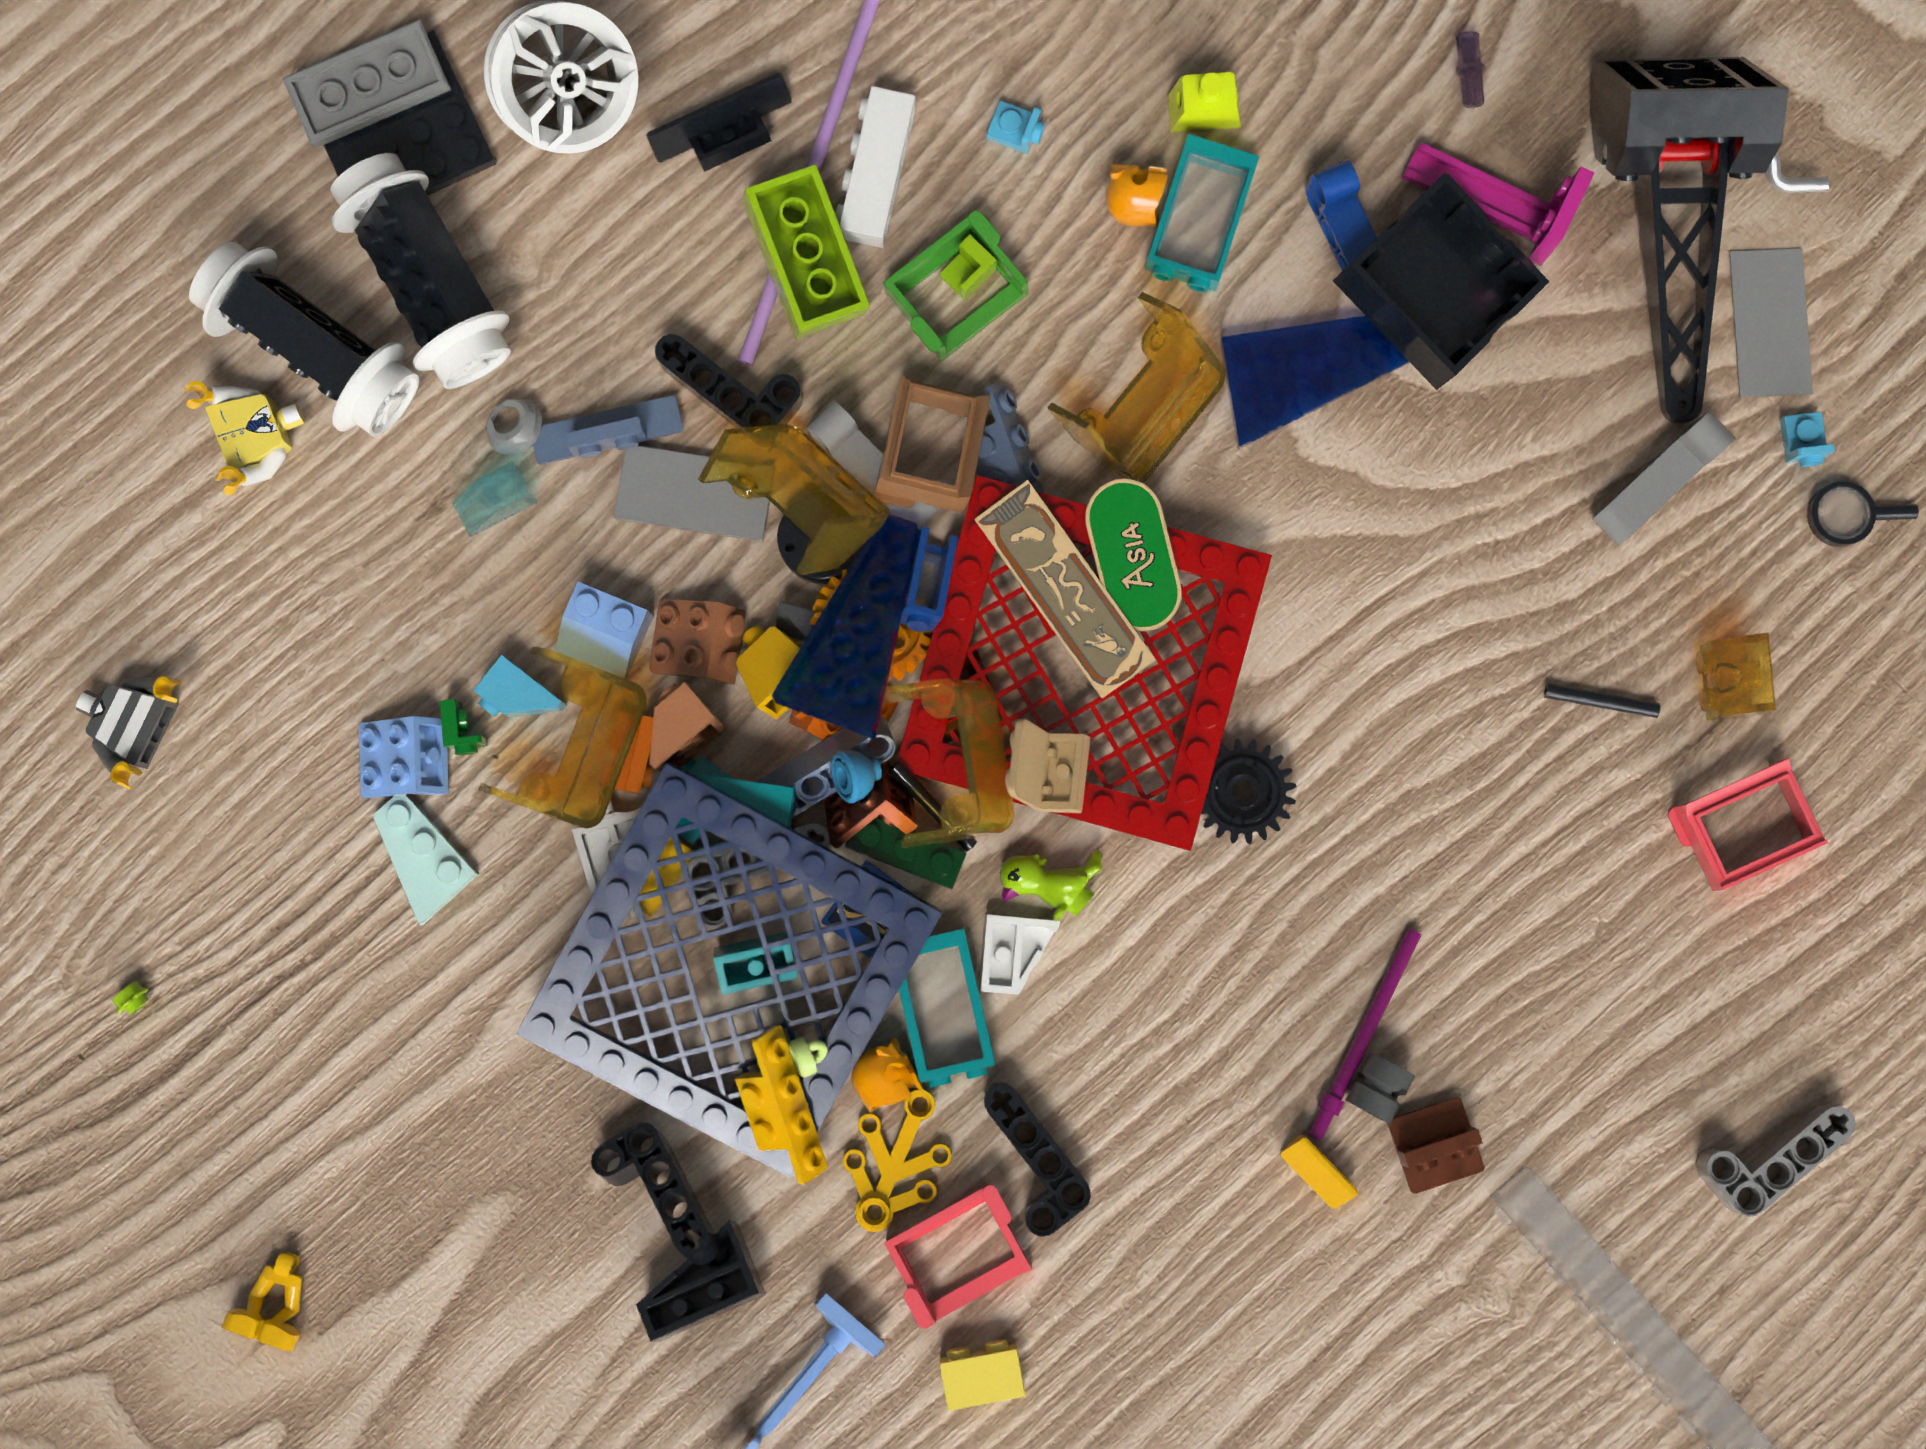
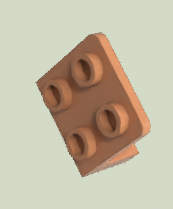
M661 600L658 605L649 670L658 675L699 677L721 684L735 685L738 670L736 661L740 654L742 634L745 629L746 610L713 601Z

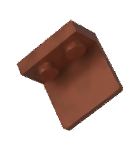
M888 762L880 765L882 770L881 779L874 782L872 790L860 801L848 803L840 797L837 791L827 797L825 811L829 843L835 849L842 846L878 815L887 825L898 827L906 835L918 826L913 796L888 772L891 767Z

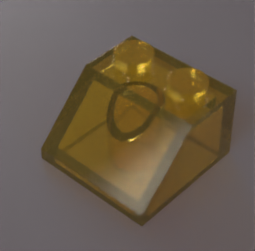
M1769 633L1712 640L1700 645V651L1696 654V668L1698 673L1702 674L1704 689L1700 690L1699 701L1701 710L1706 712L1707 720L1751 718L1776 710Z

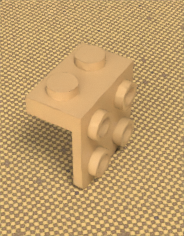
M1018 719L1015 730L1012 731L1010 737L1012 758L1011 766L1007 770L1005 778L1009 795L1039 812L1082 813L1090 737L1086 734L1048 733L1027 719Z

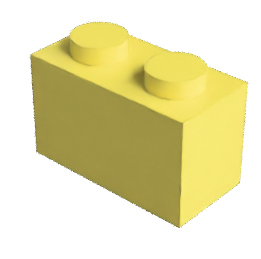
M1000 1339L985 1343V1349L970 1352L968 1346L947 1350V1356L940 1357L939 1364L948 1411L1025 1397L1016 1343L1008 1345L1007 1339Z

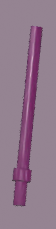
M1407 929L1328 1093H1323L1317 1105L1320 1107V1110L1308 1136L1319 1142H1322L1334 1115L1339 1116L1345 1103L1342 1101L1343 1096L1422 936L1418 932Z

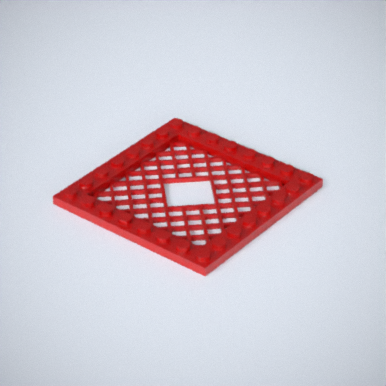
M977 475L955 552L943 618L932 633L897 761H900L914 775L1026 805L1011 797L1006 787V772L1011 766V761L1002 758L1012 753L1011 747L998 754L988 735L1006 725L1012 733L1015 728L1011 722L1031 712L1037 725L1046 732H1050L1067 722L1073 734H1080L1072 719L1091 709L1101 727L1087 736L1091 740L1104 732L1114 749L1113 752L1095 761L1089 750L1088 760L1091 764L1087 766V772L1094 769L1104 787L1085 782L1082 813H1051L1191 851L1272 555L1167 527L1177 571L1201 577L1185 587L1181 584V596L1191 614L1174 624L1170 619L1166 623L1167 628L1149 637L1146 631H1140L1144 638L1143 642L1146 646L1148 645L1158 664L1141 674L1137 673L1134 675V678L1123 683L1105 697H1098L1069 714L1032 650L1056 636V633L1052 631L1050 625L1022 586L1004 597L1001 596L992 579L1008 571L1009 567L1004 565L990 573L996 549L974 520L1018 486ZM1037 492L1073 543L1090 547L1080 553L1083 558L1092 554L1093 551L1085 518L1087 505ZM1211 580L1224 583L1221 597ZM988 582L997 601L980 610ZM1205 582L1215 601L1196 610L1186 592ZM1024 592L1034 610L1015 620L1005 602ZM1001 605L1010 624L992 634L982 616ZM1218 606L1211 633H1209L1200 615ZM1038 616L1047 634L1029 644L1019 625ZM978 619L987 637L970 646ZM1195 619L1205 637L1186 647L1176 629ZM1014 629L1024 647L1005 657L995 639ZM1171 632L1181 651L1163 661L1153 642ZM991 642L1001 660L981 670L972 652ZM1208 642L1201 669L1199 670L1190 652ZM1027 652L1037 671L1018 680L1008 662ZM968 656L977 674L959 683L966 657ZM1185 656L1195 674L1176 684L1166 666ZM1004 665L1014 684L995 694L985 675ZM1161 669L1171 688L1152 697L1143 679ZM1041 675L1051 694L1032 704L1022 685ZM981 679L991 697L971 707L962 688ZM1197 680L1189 707L1180 689ZM1138 682L1148 701L1129 711L1119 692ZM1018 689L1027 707L1008 717L998 699ZM956 693H958L967 710L949 720ZM1175 693L1185 711L1166 721L1156 702ZM1115 696L1124 714L1105 724L1096 705ZM1054 699L1064 717L1045 727L1035 709ZM994 702L1004 720L984 730L975 712ZM1151 706L1161 725L1142 734L1133 715ZM970 715L980 734L961 744L955 731L951 730L949 734L956 746L943 743L947 723L960 718L964 719ZM1187 716L1179 744L1169 726ZM1128 719L1138 738L1119 748L1109 729ZM1164 729L1175 748L1156 758L1146 739ZM984 739L993 756L965 748ZM1141 742L1151 761L1132 771L1122 752ZM1177 753L1169 781L1159 763ZM1118 756L1127 775L1109 785L1099 765ZM1154 766L1165 785L1146 795L1135 776ZM1131 779L1140 797L1112 789ZM1167 790L1164 803L1149 800Z

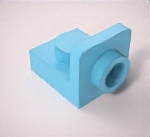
M999 101L987 131L986 139L1028 154L1032 143L1039 144L1046 123L1041 122L1042 109L1034 107L1033 112Z
M1822 412L1789 415L1780 419L1786 463L1800 462V467L1816 466L1823 464L1824 458L1835 452L1834 444L1827 445Z

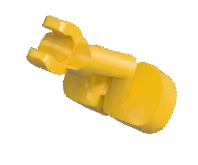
M291 1252L281 1253L277 1258L275 1266H265L249 1293L247 1309L235 1308L227 1311L221 1328L250 1339H257L261 1343L281 1350L294 1351L301 1332L293 1325L286 1323V1321L300 1311L302 1276L295 1274L300 1257ZM275 1283L283 1285L285 1307L271 1319L263 1317L260 1311L264 1297Z

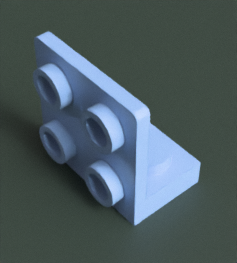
M410 716L359 724L360 791L362 798L406 794H449L447 748L443 746L441 718Z

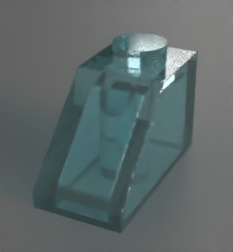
M511 461L478 478L453 502V505L468 535L472 537L536 504L537 501L521 470Z

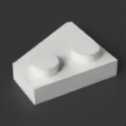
M985 915L979 991L1019 995L1033 967L1037 965L1042 957L1043 951L1051 937L1057 932L1060 921Z

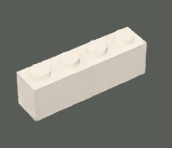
M871 86L869 99L862 98L858 119L863 121L861 134L854 133L850 155L855 156L853 169L846 168L842 190L847 191L844 205L838 204L835 213L846 241L883 249L885 247L916 111L915 95Z

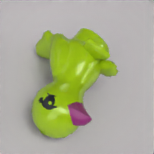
M1094 850L1086 863L1077 868L1062 867L1045 871L1042 868L1047 858L1039 859L1038 854L1014 855L1008 858L1000 869L1003 902L1019 895L1032 894L1039 896L1048 905L1056 908L1053 916L1055 921L1060 920L1067 911L1076 917L1095 895L1086 885L1090 878L1101 872L1103 855L1100 850Z

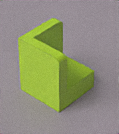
M969 234L959 245V254L940 273V277L966 302L996 271L997 260Z

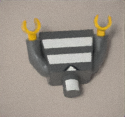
M166 676L125 679L119 686L109 684L105 688L102 697L88 690H85L80 695L76 704V710L91 717L86 727V734L93 738L92 747L105 768L111 773L112 782L130 790L132 786L128 784L129 777L133 773L138 776L142 773L140 769L134 766L148 769L179 705L176 703L177 698L172 697V689L175 685H182L180 680Z

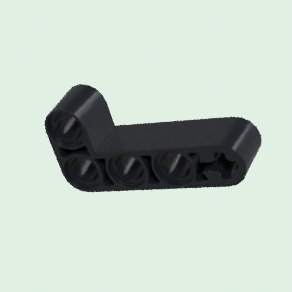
M665 335L658 340L655 346L656 358L665 373L758 444H767L776 439L803 403L799 382L789 374H780L773 377L759 395L756 396L678 335ZM669 351L673 353L679 351L682 359L687 363L685 369L676 358L672 357L669 359L667 353ZM709 371L713 375L708 384L702 386L694 383V377L697 373ZM788 387L795 391L794 397L788 402L776 400L775 395L781 388ZM732 393L741 395L742 401L737 407L726 408L723 406V400L727 395ZM766 416L771 419V425L768 429L762 432L752 429V423L757 417Z
M1004 1082L995 1083L985 1092L984 1106L991 1118L1046 1187V1190L1033 1199L1026 1207L1025 1222L1029 1231L1039 1237L1049 1236L1086 1208L1091 1198L1090 1188L1017 1091L1010 1084ZM996 1091H999L1002 1095L1007 1092L1011 1094L1008 1103L1014 1112H1016L1019 1106L1024 1110L1023 1113L1015 1115L1008 1125H1005L1002 1121L1008 1118L1005 1110L1002 1107L994 1109L991 1106L995 1101L992 1094ZM1021 1121H1029L1036 1127L1035 1136L1028 1142L1019 1141L1014 1135V1128ZM1045 1152H1053L1060 1158L1059 1166L1053 1172L1047 1173L1038 1167V1159ZM1069 1183H1077L1083 1187V1196L1076 1203H1068L1062 1198L1063 1188ZM1039 1207L1048 1208L1053 1213V1220L1046 1227H1038L1031 1220L1032 1213Z
M646 1122L637 1123L602 1143L594 1150L591 1157L592 1169L609 1184L622 1186L639 1176L641 1177L676 1249L683 1256L697 1265L710 1263L719 1252L718 1238L668 1140L653 1125ZM653 1137L652 1146L642 1152L641 1145L643 1142ZM620 1157L617 1168L608 1172L607 1169L610 1161ZM670 1169L668 1179L664 1183L657 1184L659 1174L664 1170ZM686 1202L685 1212L681 1216L674 1217L673 1213L676 1206ZM689 1230H692L700 1237L698 1239L699 1246L696 1249H693L696 1243L692 1235L687 1232Z

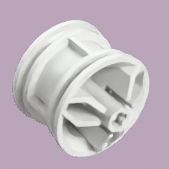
M544 0L530 3L517 9L500 23L486 48L483 77L487 96L492 107L511 130L538 148L556 153H579L591 150L611 139L623 127L633 110L638 92V69L632 48L626 37L611 20L589 7L560 0ZM563 24H568L581 30L565 49L567 55L563 59ZM536 31L548 55L542 59L522 47V43ZM594 40L599 48L577 63H574ZM515 55L536 65V68L530 65L513 62ZM603 63L606 64L607 79L585 76L584 70L592 71ZM511 73L536 76L538 81L535 83L529 81L513 91ZM585 85H588L593 88L605 90L603 96H601L593 92L592 90L586 88ZM547 88L525 113L520 105ZM557 94V126L540 123L556 103L552 99ZM580 94L597 105L594 111L584 119L581 118L573 99Z

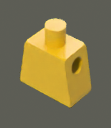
M755 626L748 629L743 635V641L748 649L737 658L736 665L755 706L776 720L828 672V669L776 626L769 627L765 632L761 627Z

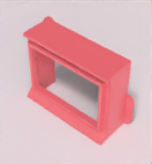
M1790 758L1769 764V767L1694 801L1671 808L1668 811V818L1680 843L1685 847H1692L1712 891L1730 888L1828 843V840L1824 839L1791 770ZM1778 782L1803 839L1726 873L1700 817Z
M985 1185L884 1242L908 1288L904 1292V1300L920 1328H929L940 1318L1021 1273H1027L1032 1270L1031 1264L1009 1226L1011 1214L995 1186ZM986 1202L1015 1257L930 1303L901 1248Z

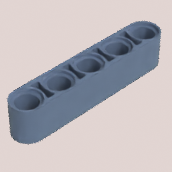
M878 714L863 716L756 782L796 788L792 812L793 818L836 792L831 775V761L836 751L845 749L855 750L863 753L868 758L875 757L880 765L890 759L895 752V743L888 723L883 716Z

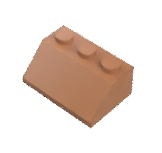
M685 682L679 687L676 683L672 684L658 697L660 703L654 707L650 764L660 773L667 761L681 768L727 729Z

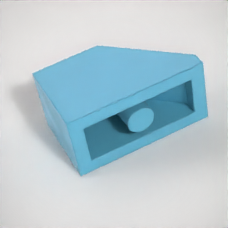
M503 655L497 659L473 690L481 697L477 704L494 717L500 712L509 718L563 711L567 706L562 700Z

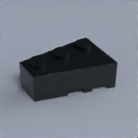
M727 1221L716 1233L719 1241V1252L710 1263L697 1265L687 1259L636 1304L650 1342H661L766 1295L736 1221Z

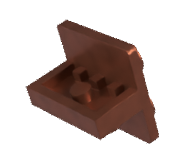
M1458 1097L1394 1117L1391 1124L1387 1123L1410 1192L1413 1194L1483 1172L1485 1169L1477 1147L1483 1144L1478 1128L1470 1126L1462 1100Z

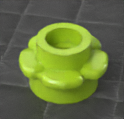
M137 980L129 984L112 999V1002L119 1008L116 1012L121 1014L126 1010L129 1015L137 1012L149 1001L145 996L149 988H143Z

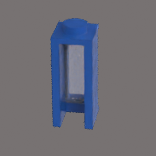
M923 526L910 544L911 553L896 622L907 625L913 631L932 632L943 618L958 537L951 535L943 547L929 544L927 539L930 528Z

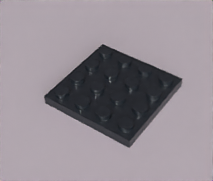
M434 30L427 32V35L451 90L324 144L337 176H340L348 168L364 159L378 154L394 153L399 157L406 171L419 170L427 175L429 183L425 192L428 196L497 164Z

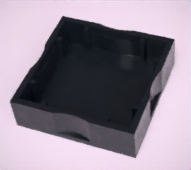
M1447 172L1431 185L1333 280L1342 292L1436 390L1455 377L1490 342L1493 334L1516 316L1550 282L1513 242L1509 241L1493 227L1483 210Z

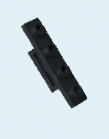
M776 73L649 131L646 137L659 163L693 149L703 171L706 172L771 142L770 135L761 117L790 104L792 99L782 74Z

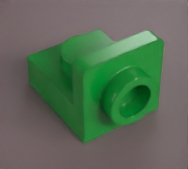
M455 699L440 701L444 747L450 750L455 749V755H469L478 753V747L488 746L487 738L482 735H464V731H469L470 719L468 709L462 708L461 702Z

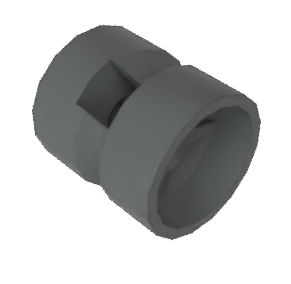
M1370 1052L1361 1069L1364 1078L1362 1081L1354 1082L1346 1101L1391 1124L1400 1107L1397 1098L1407 1094L1415 1075Z

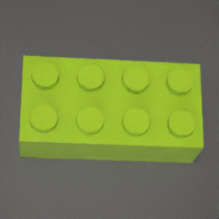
M815 164L745 188L742 201L795 340L864 316L870 305L817 165Z

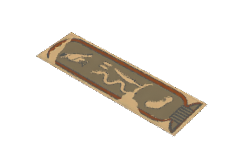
M1028 480L974 519L1101 698L1111 693L1156 660Z

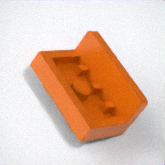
M625 713L618 715L602 782L604 787L637 795L640 794L642 787L649 788L654 770L652 765L647 764L651 750L653 717L645 715L638 717Z

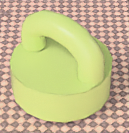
M799 1037L789 1041L788 1044L795 1068L800 1077L805 1078L817 1073L815 1064L821 1062L827 1055L828 1048L825 1042L814 1040L806 1043L803 1037ZM818 1050L814 1055L811 1054L812 1051Z

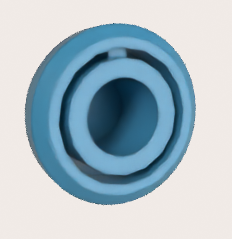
M838 750L831 761V775L836 791L848 803H855L867 796L872 790L874 782L882 777L879 761L875 757L868 758L863 753L855 750Z

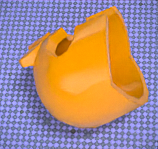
M1111 164L1113 171L1110 172L1111 179L1106 190V204L1111 216L1125 226L1157 227V206L1166 185L1168 169L1149 166L1147 169L1139 170L1138 166L1133 164Z
M895 1037L887 1045L877 1046L865 1051L854 1065L851 1073L853 1087L869 1112L876 1110L880 1106L891 1105L910 1098L912 1095L908 1088L923 1090L915 1069L907 1055L900 1050V1044Z

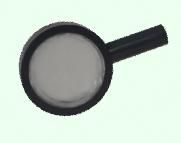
M1840 481L1827 485L1812 497L1807 509V520L1812 533L1820 541L1834 547H1846L1864 539L1873 529L1875 521L1917 519L1919 510L1917 504L1875 506L1872 497L1864 488L1855 483Z

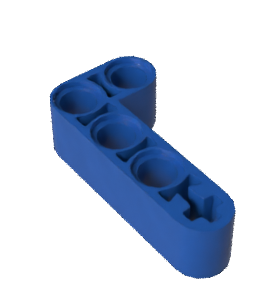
M1347 159L1312 174L1305 190L1310 207L1342 271L1377 238L1357 198L1360 190L1359 179L1353 165Z

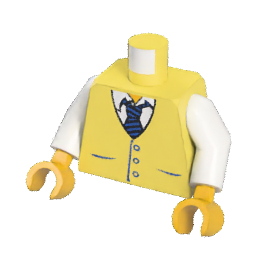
M199 381L190 382L183 390L185 392L194 391L200 397V399H189L186 402L189 408L197 409L205 401L210 404L205 409L227 463V466L220 469L216 481L229 479L233 482L225 485L223 492L226 495H233L237 491L239 484L249 486L271 479L285 461L286 454L293 449L287 430L305 424L304 416L297 403L278 409L274 400L258 390L235 386H209L207 388Z

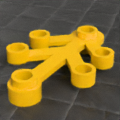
M925 1089L911 1091L912 1096L905 1100L904 1108L907 1117L891 1154H889L880 1132V1118L874 1113H866L858 1121V1129L862 1135L866 1136L881 1174L875 1191L864 1169L866 1164L864 1152L854 1148L848 1150L843 1157V1166L851 1173L861 1198L855 1209L856 1220L867 1231L879 1232L884 1230L892 1222L895 1212L919 1202L930 1203L937 1194L935 1183L929 1179H922L916 1183L914 1189L890 1197L895 1182L934 1166L945 1167L951 1161V1149L944 1143H937L931 1147L929 1152L905 1161L921 1121L928 1119L935 1110V1099ZM923 1097L926 1099L928 1106L924 1111L919 1112L913 1108V1100L915 1098ZM873 1118L877 1122L876 1130L873 1132L865 1131L862 1126L864 1119ZM937 1148H943L947 1151L948 1158L944 1162H937L933 1158V1152ZM855 1153L861 1157L862 1163L859 1167L853 1168L848 1165L847 1158L850 1154ZM922 1184L931 1186L933 1193L929 1198H922L918 1194V1188ZM878 1205L882 1209V1215L877 1219L869 1217L867 1213L869 1206Z

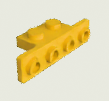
M773 1026L752 1040V1046L761 1071L743 1073L735 1081L758 1150L787 1149L798 1183L807 1184L824 1172L828 1165L781 1026Z

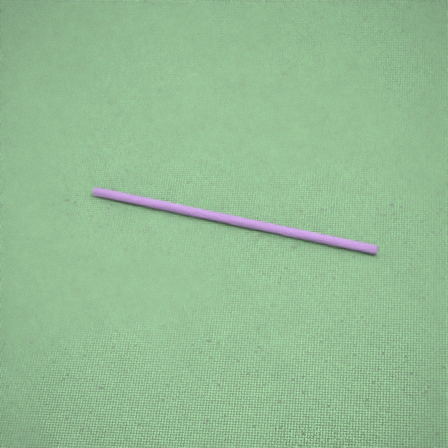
M864 0L806 165V167L816 164L819 173L880 0ZM770 272L738 360L740 363L748 366H753L778 294Z

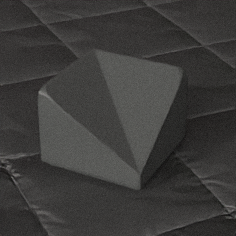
M785 601L779 602L776 627L793 639L811 644L812 634L816 626L810 624V620L816 612Z

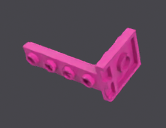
M1419 143L1401 179L1427 190L1447 172L1483 210L1490 222L1534 242L1535 245L1528 259L1541 266L1562 241L1595 173L1581 166L1573 177L1566 175L1560 187H1557L1549 203L1433 147Z

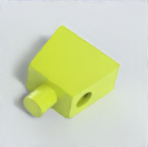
M1233 72L1181 76L1168 94L1170 132L1241 127L1238 87L1235 73Z

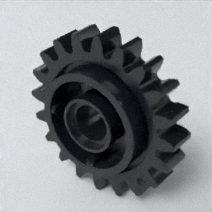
M1239 739L1235 740L1234 751H1229L1224 743L1220 744L1222 755L1216 758L1201 815L1205 813L1209 815V818L1203 825L1205 828L1217 824L1219 826L1216 832L1217 838H1220L1225 831H1230V840L1233 844L1237 841L1239 834H1244L1247 844H1251L1253 832H1257L1263 840H1266L1267 832L1265 828L1267 826L1279 832L1281 829L1276 822V818L1289 819L1291 817L1283 809V805H1293L1296 803L1295 799L1286 796V791L1295 789L1297 787L1296 784L1284 781V778L1291 774L1292 769L1285 768L1280 770L1278 765L1282 762L1283 756L1279 755L1272 760L1269 759L1271 746L1267 745L1259 753L1256 751V740L1253 739L1247 750L1242 748ZM1247 781L1252 784L1255 790L1252 800L1246 803L1235 800L1232 795V788L1237 782Z

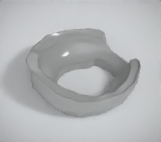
M522 398L503 401L492 411L487 420L486 430L489 444L495 452L505 455L518 454L527 450L536 443L541 432L542 415L534 401ZM504 407L517 409L520 415L517 426L508 433H499L493 422L497 414Z

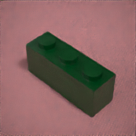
M878 818L873 819L845 844V848L951 890L955 886L967 855L963 851L912 831L906 835L898 827H891Z

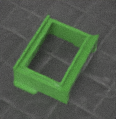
M979 211L971 212L967 218L883 282L886 295L890 297L910 322L911 329L924 345L936 354L940 362L1028 295V281L997 245L1000 242L999 233ZM970 234L997 260L996 269L1009 285L943 337L939 338L904 295L959 253V245Z

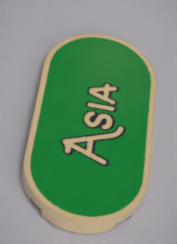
M1132 479L1110 481L1101 486L1092 495L1087 505L1085 516L1099 579L1136 631L1154 630L1166 624L1175 615L1182 595L1181 583L1162 507L1155 493L1145 484Z

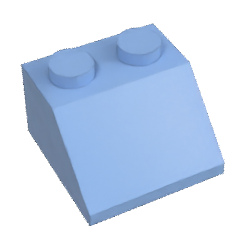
M577 581L562 616L554 657L624 685L654 616L644 608Z

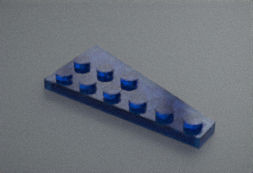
M1366 316L1221 337L1220 344L1237 447L1240 449L1410 362Z
M885 512L882 514L773 691L772 697L775 703L875 740L920 532L917 523Z

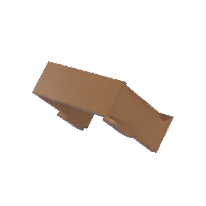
M901 375L894 398L874 492L875 499L879 502L903 508H911L915 502L963 513L972 493L991 395L974 396L906 379L904 375ZM909 402L968 417L954 486L895 471Z

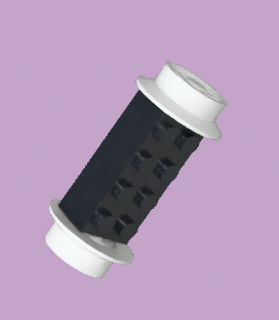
M383 153L369 157L348 168L331 185L330 191L339 205L332 218V225L336 231L341 233L356 232L361 247L367 251L376 267L379 278L385 282L392 294L398 311L404 315L410 325L416 342L422 347L413 359L414 367L419 371L434 370L446 389L458 388L472 383L495 370L510 356L511 350L501 334L509 322V316L505 311H494L425 192L429 183L427 175L419 170L406 171L399 157L394 153Z
M228 242L216 249L197 271L189 291L191 303L204 312L203 328L206 333L213 337H219L237 329L245 334L249 332L259 339L257 344L263 350L274 356L280 354L289 361L288 368L301 377H311L320 384L318 390L321 393L337 401L333 411L332 423L339 431H347L355 426H359L371 436L376 437L385 433L399 420L412 402L419 385L418 375L403 365L405 359L403 345L398 342H390L375 350L276 277L278 259L277 254L271 248L263 246L249 252L237 242Z

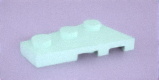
M408 794L393 796L372 815L419 926H423L479 875Z

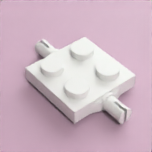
M609 791L601 792L602 795L600 793L593 795L600 817L589 825L572 830L591 896L641 809L639 808L627 813L615 812ZM632 906L629 911L630 919L638 918L636 909Z

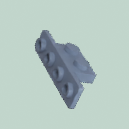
M991 384L985 387L986 395H991L989 405L995 423L984 427L976 467L978 476L1015 486H1020L1028 480L1035 491L1044 493L1040 481L1041 470L1031 456L1028 447L1029 436L1026 429L1020 424L1016 413L1017 402L1013 393L1005 385Z
M671 395L542 425L537 441L533 444L536 461L539 465L578 456L580 458H591L600 455L604 450L613 448L618 450L630 449L638 446L639 442L682 433L684 428L677 398Z

